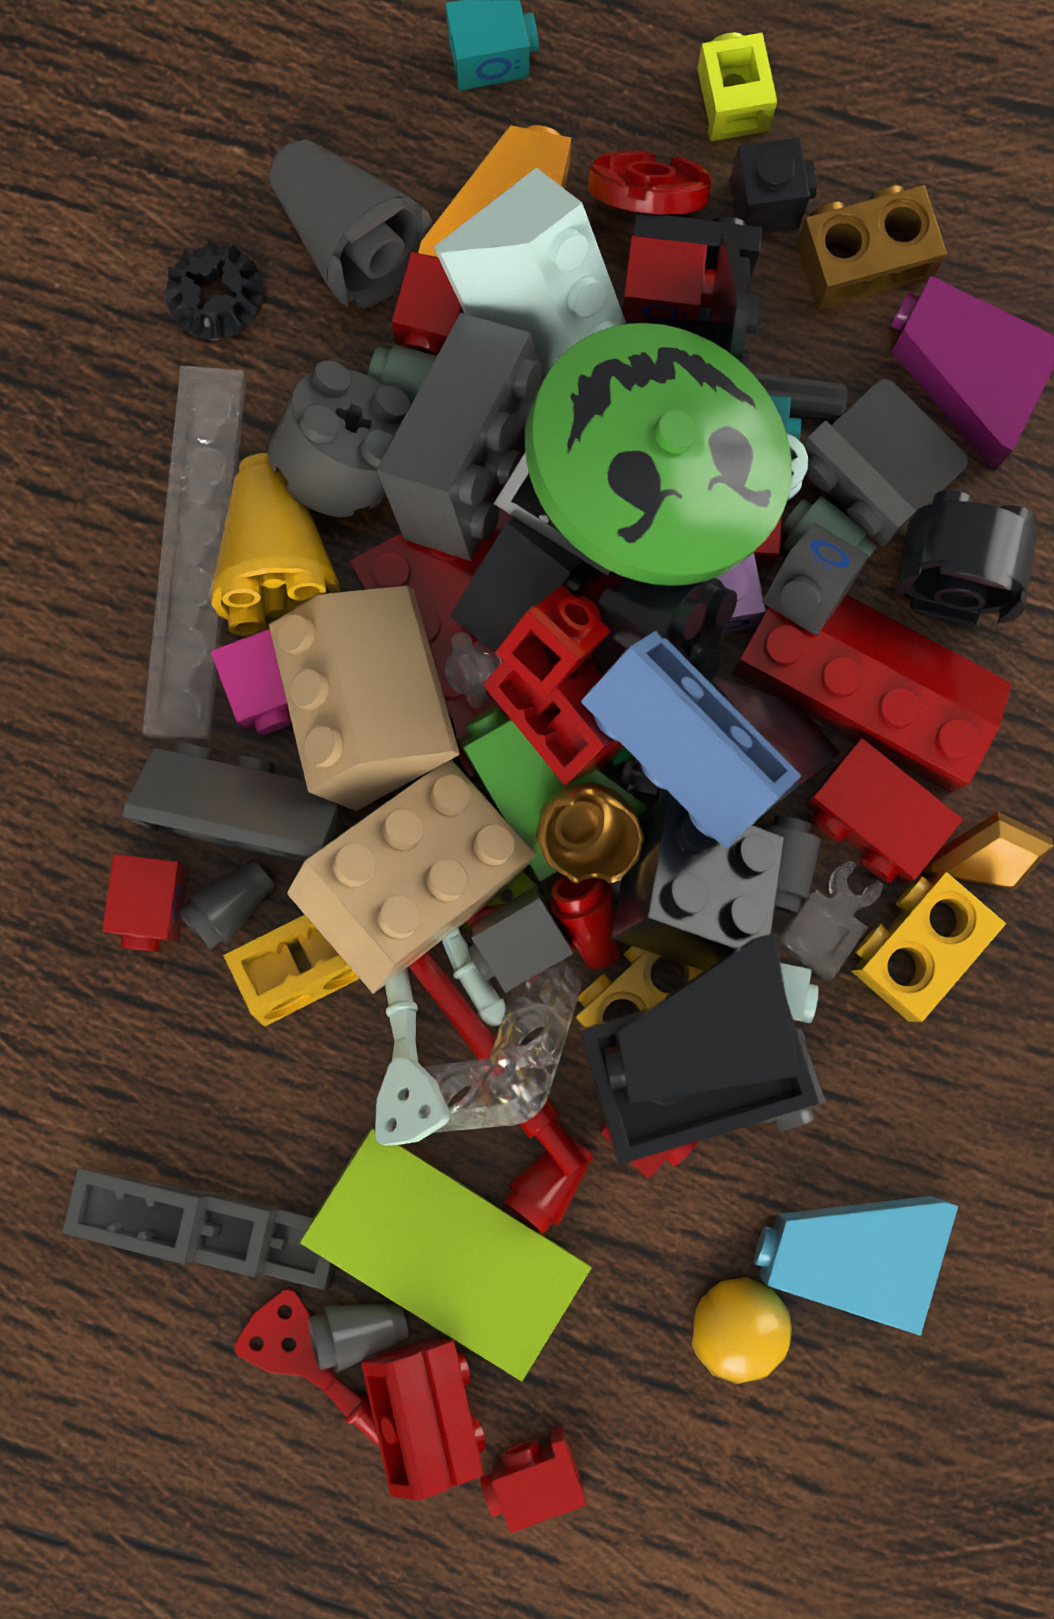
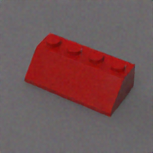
M846 595L839 608L817 636L768 606L731 673L770 695L800 704L810 717L856 742L863 738L889 760L950 793L970 784L1000 728L1012 683L849 595Z

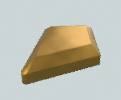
M997 811L942 847L924 868L923 872L933 876L947 872L956 880L1017 890L1054 847L1051 837Z

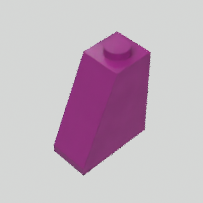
M930 276L920 296L908 292L891 324V327L901 331L891 353L986 464L997 469L1014 450L1054 368V335Z

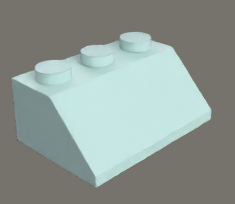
M537 167L434 246L465 314L531 332L537 361L542 365V382L555 362L572 345L600 330L626 324L582 202Z

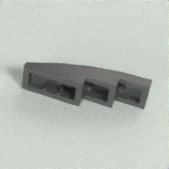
M84 1167L77 1168L62 1231L63 1234L180 1264L197 1262L251 1277L263 1274L322 1290L332 1286L336 1265L305 1247L299 1241L314 1217L312 1214L144 1178Z

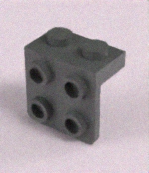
M889 379L879 380L832 425L825 420L807 437L804 443L808 455V469L806 471L808 479L820 490L828 492L847 511V515L868 532L867 536L873 537L882 547L888 544L909 523L910 518L917 509L930 504L933 501L934 494L943 491L968 465L966 453Z

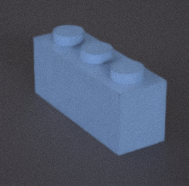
M657 631L652 632L630 646L581 701L594 715V720L602 732L610 738L620 741L641 763L643 772L648 779L658 787L667 789L689 812L690 819L695 827L704 835L715 838L725 850L801 777L790 763L667 639L661 638Z

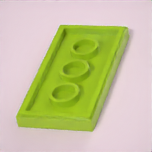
M370 1127L299 1239L300 1243L521 1382L592 1268L582 1259L538 1233L401 1145L386 1146L378 1143L375 1138V1128Z

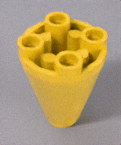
M268 453L251 455L239 464V473L234 478L211 588L212 607L220 617L228 620L229 631L234 635L249 637L265 631L269 628V624L318 594L340 592L339 581L309 508L295 500L285 488L288 481L278 466L275 472H273L269 463Z

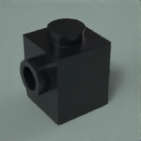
M800 137L738 146L730 177L736 218L745 221L748 226L763 227L762 234L799 229L809 199H814L817 192L815 166L812 160L804 161Z

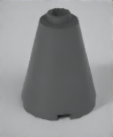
M299 140L287 144L277 152L273 159L269 176L270 185L333 296L345 306L349 307L348 301H355L361 308L372 307L396 293L402 286L411 252L416 253L422 239L434 225L428 210L414 198L311 140Z

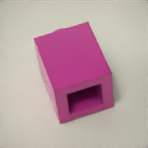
M270 629L210 651L235 719L246 732L256 729L258 735H265L279 731L292 724Z

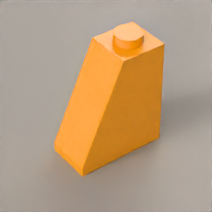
M510 125L422 239L418 254L438 258L434 249L436 244L536 167L565 189L570 167L571 137L561 136L554 129L541 125H532L527 128Z

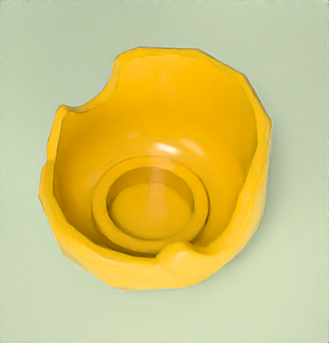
M748 1277L720 1281L710 1288L706 1295L702 1296L696 1307L692 1347L697 1357L713 1376L736 1384L763 1379L787 1355L792 1334L789 1310L773 1288Z

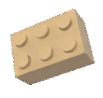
M451 759L434 768L305 860L287 894L374 994L508 889L536 854Z

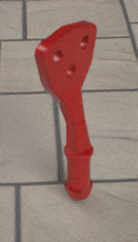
M283 1288L254 1311L235 1341V1353L238 1357L268 1373L304 1377L325 1391L346 1416L345 1421L348 1424L353 1423L379 1447L368 1396H361L341 1381L331 1368L318 1369L308 1328V1317L312 1315L294 1289ZM281 1306H290L292 1313L288 1317L280 1316L278 1309ZM258 1336L262 1338L264 1344L261 1348L255 1349L250 1345V1340ZM286 1337L293 1338L296 1342L295 1347L285 1349L282 1345L283 1339Z

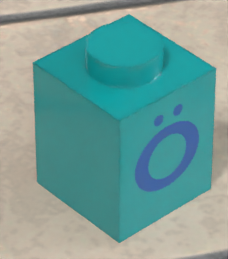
M457 0L445 3L447 36L459 91L529 78L530 53L539 51V41L533 12L523 14L520 0Z

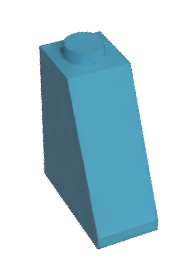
M933 1196L777 1214L774 1227L764 1226L761 1231L754 1254V1264L761 1266L759 1277L767 1286L921 1336L958 1206Z

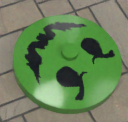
M650 323L618 325L595 332L572 345L560 356L542 382L529 410L525 433L526 461L534 490L542 507L561 534L575 548L597 564L621 576L640 582L670 586L689 585L716 578L745 561L768 538L784 511L791 484V453L787 433L774 402L761 383L739 360L715 343L697 334L680 328Z

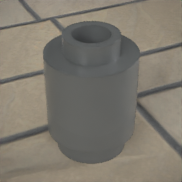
M775 815L773 825H759V828L784 837L774 909L798 913L801 899H808L822 839L810 834L811 823L792 817Z

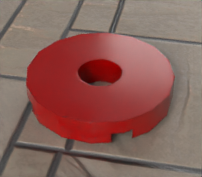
M616 151L602 154L594 160L593 166L590 164L587 191L595 199L603 203L632 212L657 215L686 214L699 211L709 204L712 175L700 164L683 157H671L669 166L655 162L656 154H650V151Z

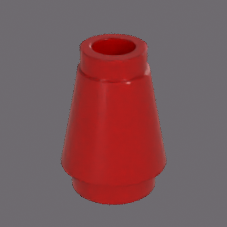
M567 876L561 877L551 889L550 911L583 958L586 966L599 969L613 964L620 957L621 949L619 941L611 939L615 919L611 885L602 879H586L580 883H574Z
M571 1136L570 1138L588 1160L585 1165L567 1178L546 1150L508 1184L511 1191L503 1200L504 1205L542 1235L545 1234L552 1223L559 1226L588 1170L587 1167L594 1159V1156Z

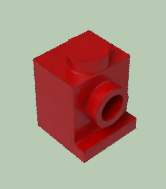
M561 584L537 606L534 605L525 613L495 653L546 699L589 658L611 630L601 621L599 609L592 600L585 596H574ZM535 635L561 658L554 668L527 644Z
M562 1425L550 1429V1444L540 1447L537 1440L517 1444L501 1453L502 1462L493 1465L492 1473L480 1477L483 1494L492 1517L503 1513L510 1534L586 1506L584 1486Z

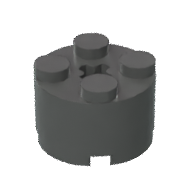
M326 360L318 363L314 371L304 376L296 385L272 434L268 446V459L273 472H275L278 466L288 481L285 488L295 500L316 512L335 517L353 516L356 509L369 506V510H371L381 502L385 495V490L376 469L409 410L411 402L401 389L392 385H383L363 373L347 369L336 361Z

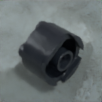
M943 490L935 493L933 503L917 509L909 520L895 589L896 595L901 599L907 593L912 597L911 609L927 617L950 623L979 625L981 614L999 613L997 624L1018 618L1025 609L1037 542V533L1033 527L1034 513L1021 506L1007 505L996 507L973 502L970 495L961 491Z
M626 577L617 591L606 586L598 601L597 607L600 612L601 621L611 632L590 656L600 660V665L596 667L601 673L606 674L630 646L652 632L657 631L662 639H667L711 682L718 671L721 661L720 652L715 649L721 637L723 627L729 622L735 611L737 594L734 590L725 587L716 578L689 585L670 586L640 582Z

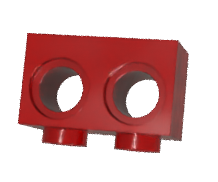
M537 636L527 642L553 668L560 661L561 658ZM589 658L546 699L505 661L483 683L484 687L565 786L606 766L625 747L620 741L614 740L602 732L594 720V715L581 702L603 677L602 673Z

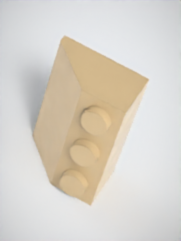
M408 586L318 594L269 624L309 793L358 811L460 755L414 589Z

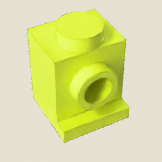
M734 32L726 33L716 37L711 42L702 43L697 70L709 122L708 134L710 142L769 132L777 105V98L763 33L746 36Z

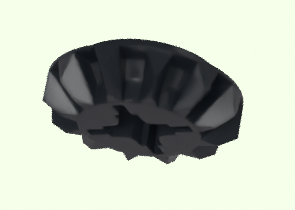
M208 240L205 247L194 251L184 249L182 259L174 267H168V281L166 290L163 291L168 309L176 323L189 334L207 340L226 339L244 331L257 317L264 296L263 282L254 261L242 254L234 244L229 248L217 246L210 240ZM223 272L222 283L225 290L231 293V296L225 295L223 297L215 294L210 302L206 301L205 305H203L205 296L202 289L194 281L212 283L216 276H220Z

